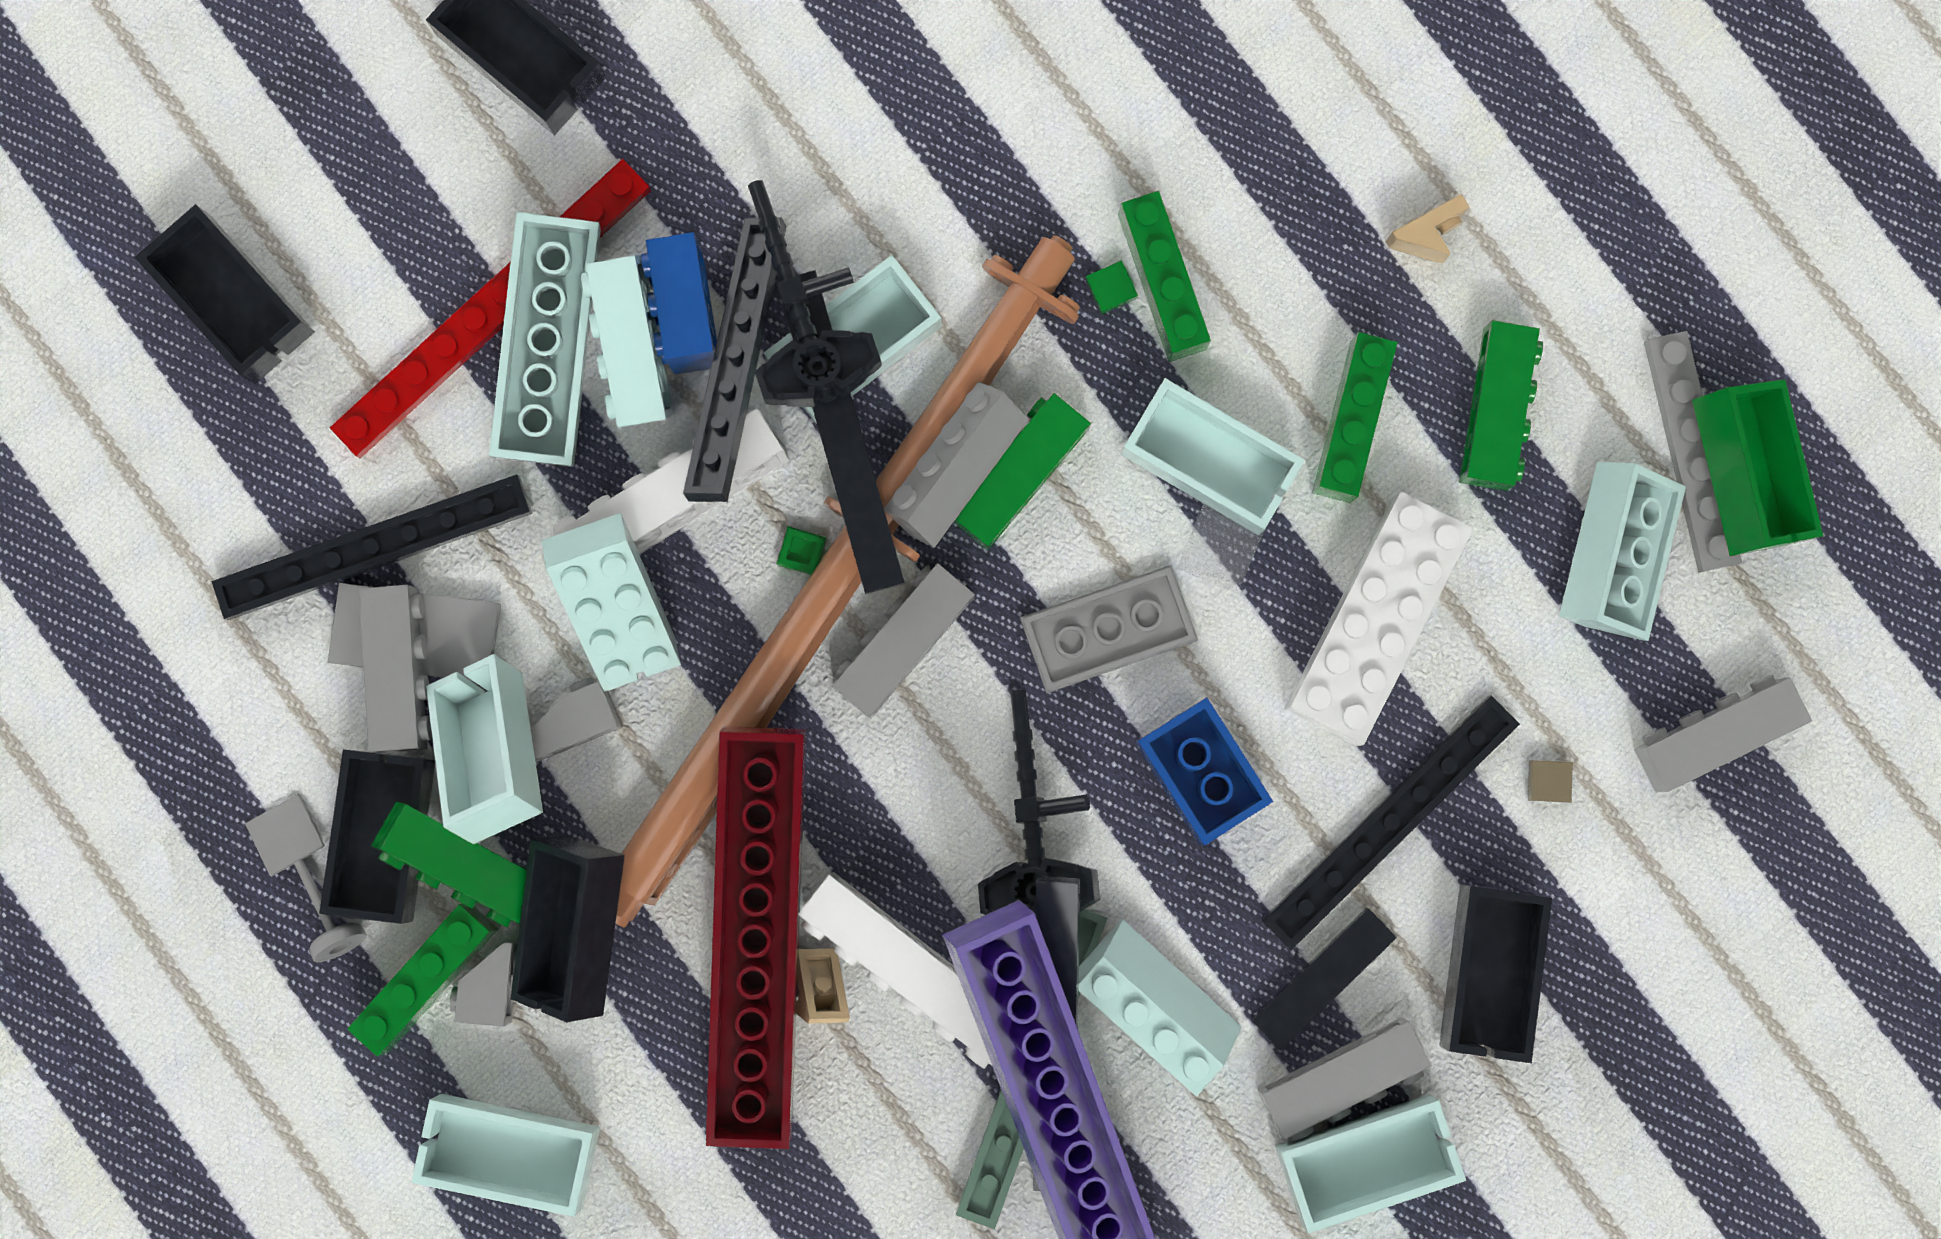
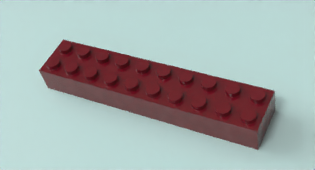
M724 726L719 731L706 1146L789 1149L793 1124L800 915L798 914L800 912L806 729Z

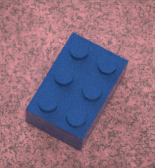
M695 233L646 240L647 253L641 254V262L644 276L649 279L650 287H653L654 290L652 293H647L651 317H655L656 325L660 328V332L653 333L657 356H661L663 365L668 364L675 375L711 369L717 344V335L704 255Z
M1207 697L1134 742L1199 845H1207L1274 802Z

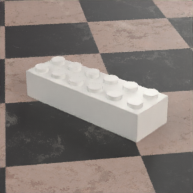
M757 408L751 412L747 409L728 499L789 462L783 448ZM691 448L682 455L679 452H674L658 462L659 469L648 476L641 473L632 477L623 484L625 490L610 498L609 495H604L593 501L588 506L589 512L577 520L574 516H571L559 522L553 527L555 533L549 537L621 513L640 555L724 502H688L684 496L683 490L693 450Z
M1402 491L1395 495L1380 520L1284 709L1354 746L1364 745L1473 528Z
M836 873L829 874L798 915L805 919L801 926L818 940H821L824 936L837 944L834 952L850 965L854 966L858 961L870 971L866 977L886 992L889 987H892L901 994L902 997L899 1003L912 1014L919 1017L924 1012L933 1019L934 1026L932 1028L944 1039L952 1043L957 1038L967 1046L965 1054L980 1067L985 1069L988 1064L992 1066L954 965Z

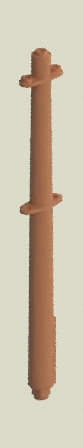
M1055 235L1051 239L1042 237L1018 274L1012 272L1013 266L998 255H993L991 260H985L982 265L984 271L1009 288L876 479L883 508L886 507L895 491L907 479L917 465L918 460L933 444L944 425L950 421L962 405L967 394L973 390L978 382L988 386L991 384L1040 307L1068 323L1075 324L1079 318L1077 314L1080 309L1079 305L1067 296L1060 295L1058 299L1052 296L1075 261L1074 256L1070 253L1073 248L1068 242ZM827 496L823 503L843 517L839 502ZM885 512L892 536L899 524ZM846 525L621 854L625 855L616 917L617 925L625 928L629 921H633L643 904L656 905L716 815L719 731L724 726L766 728L861 584L862 581ZM892 536L896 552L916 563L920 555Z

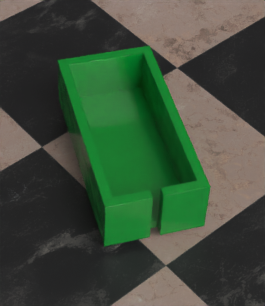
M1786 380L1727 387L1693 399V407L1729 556L1788 546L1823 537Z

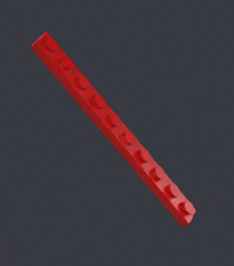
M622 158L559 217L598 222L601 228V238L647 196L651 189ZM511 261L329 427L356 457L361 459L503 328Z

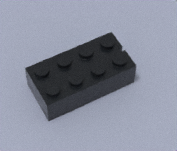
M443 0L426 19L439 39L554 136L578 110L574 102L578 99L584 103L606 79L600 63L526 0Z
M197 204L191 207L135 256V259L235 371L253 384L259 382L282 361L278 357L281 351L287 355L291 354L315 333L311 326L215 219Z
M343 749L319 914L397 924L413 922L419 883L415 876L418 871L404 864L401 870L388 865L378 859L382 851L371 845L396 802L407 804L428 816L435 760Z
M569 835L531 839L511 1000L535 1010L541 1009L542 1013L566 1023L603 1016L625 855Z
M1460 884L1439 1047L1449 1052L1483 1057L1489 1055L1497 1059L1532 1064L1552 898Z

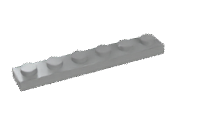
M1684 331L1650 338L1644 342L1676 481L1686 486L1682 506L1698 573L1741 564V555L1729 556L1692 400L1703 395L1688 332Z

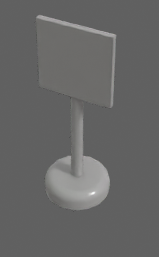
M300 794L289 798L245 823L271 877L293 864L300 875L326 929V932L318 936L309 947V953L314 962H324L339 957L365 941L367 934L359 923H346L336 927L331 915L319 914L321 895L303 859L322 849L325 845Z

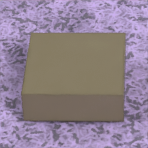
M1529 760L1528 801L1572 803L1573 762Z

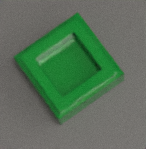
M1122 260L1085 277V281L1101 315L1138 298V294Z
M788 526L776 565L811 576L820 563L827 538Z

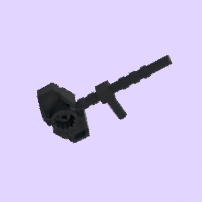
M763 180L753 181L748 185L759 218L758 224L761 233L765 235L766 248L771 253L773 268L777 271L780 279L777 285L786 312L790 311L789 315L792 324L796 327L795 333L800 343L798 344L792 340L755 371L765 404L785 405L787 407H816L817 400H821L823 403L834 400L837 394L845 397L882 366L873 335L866 332L854 333L842 330H823L820 337H818L815 325L811 323L810 319L812 316L807 306L809 305V297L854 283L851 271L847 267L802 282L800 275L795 276L792 267L793 260L790 253L787 252V243L784 235L780 232L781 225L778 217L774 214Z
M1026 690L1010 691L1014 725L1012 735L1013 742L1016 745L1014 755L1015 762L1018 764L1016 774L1021 794L1020 799H1014L1016 823L1024 824L1022 834L1023 840L1026 843L1024 853L1027 863L1016 861L978 883L980 913L987 915L1020 900L1036 916V880L1038 876L1080 879V912H1082L1085 908L1100 900L1098 872L1096 869L1076 863L1045 858V849L1042 847L1041 840L1043 838V830L1040 827V822H1047L1046 816L1089 811L1090 800L1087 794L1050 800L1037 797L1035 781L1037 780V771L1034 769L1033 762L1035 760V752L1032 749L1031 743L1033 733L1029 723Z

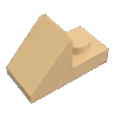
M1460 194L1393 231L1385 242L1389 249L1437 263H1444L1450 256V251L1441 235L1447 234L1463 223L1461 217L1470 207L1463 195Z
M835 948L799 949L798 984L800 995L797 1000L796 1014L808 1024L849 1022L850 1015L839 957L834 952Z

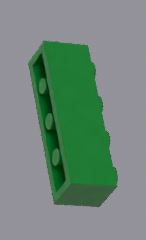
M1155 191L1122 202L1118 217L1168 362L1206 351L1211 339L1160 192Z
M1494 320L1483 328L1459 483L1507 491L1515 486L1516 481H1521L1525 468V459L1520 458L1522 442H1527L1531 430V420L1526 419L1528 403L1532 404L1534 402L1537 391V380H1532L1534 365L1540 363L1543 353V341H1538L1540 328Z
M1358 332L1351 340L1312 494L1351 503L1359 497L1398 342Z
M1055 393L1047 401L1041 397L1030 409L1027 416L1031 421L1019 432L953 522L987 551L1090 429L1091 423Z
M399 802L395 803L371 845L382 851L378 859L398 870H401L404 864L418 871L415 879L436 890L440 883L454 890L450 898L473 909L475 903L489 909L486 917L508 928L510 922L520 925L527 870L478 843L472 844L444 828L443 824L409 805Z
M459 904L347 1030L377 1057L390 1052L494 936L499 928L477 908L473 907L471 909L463 904Z

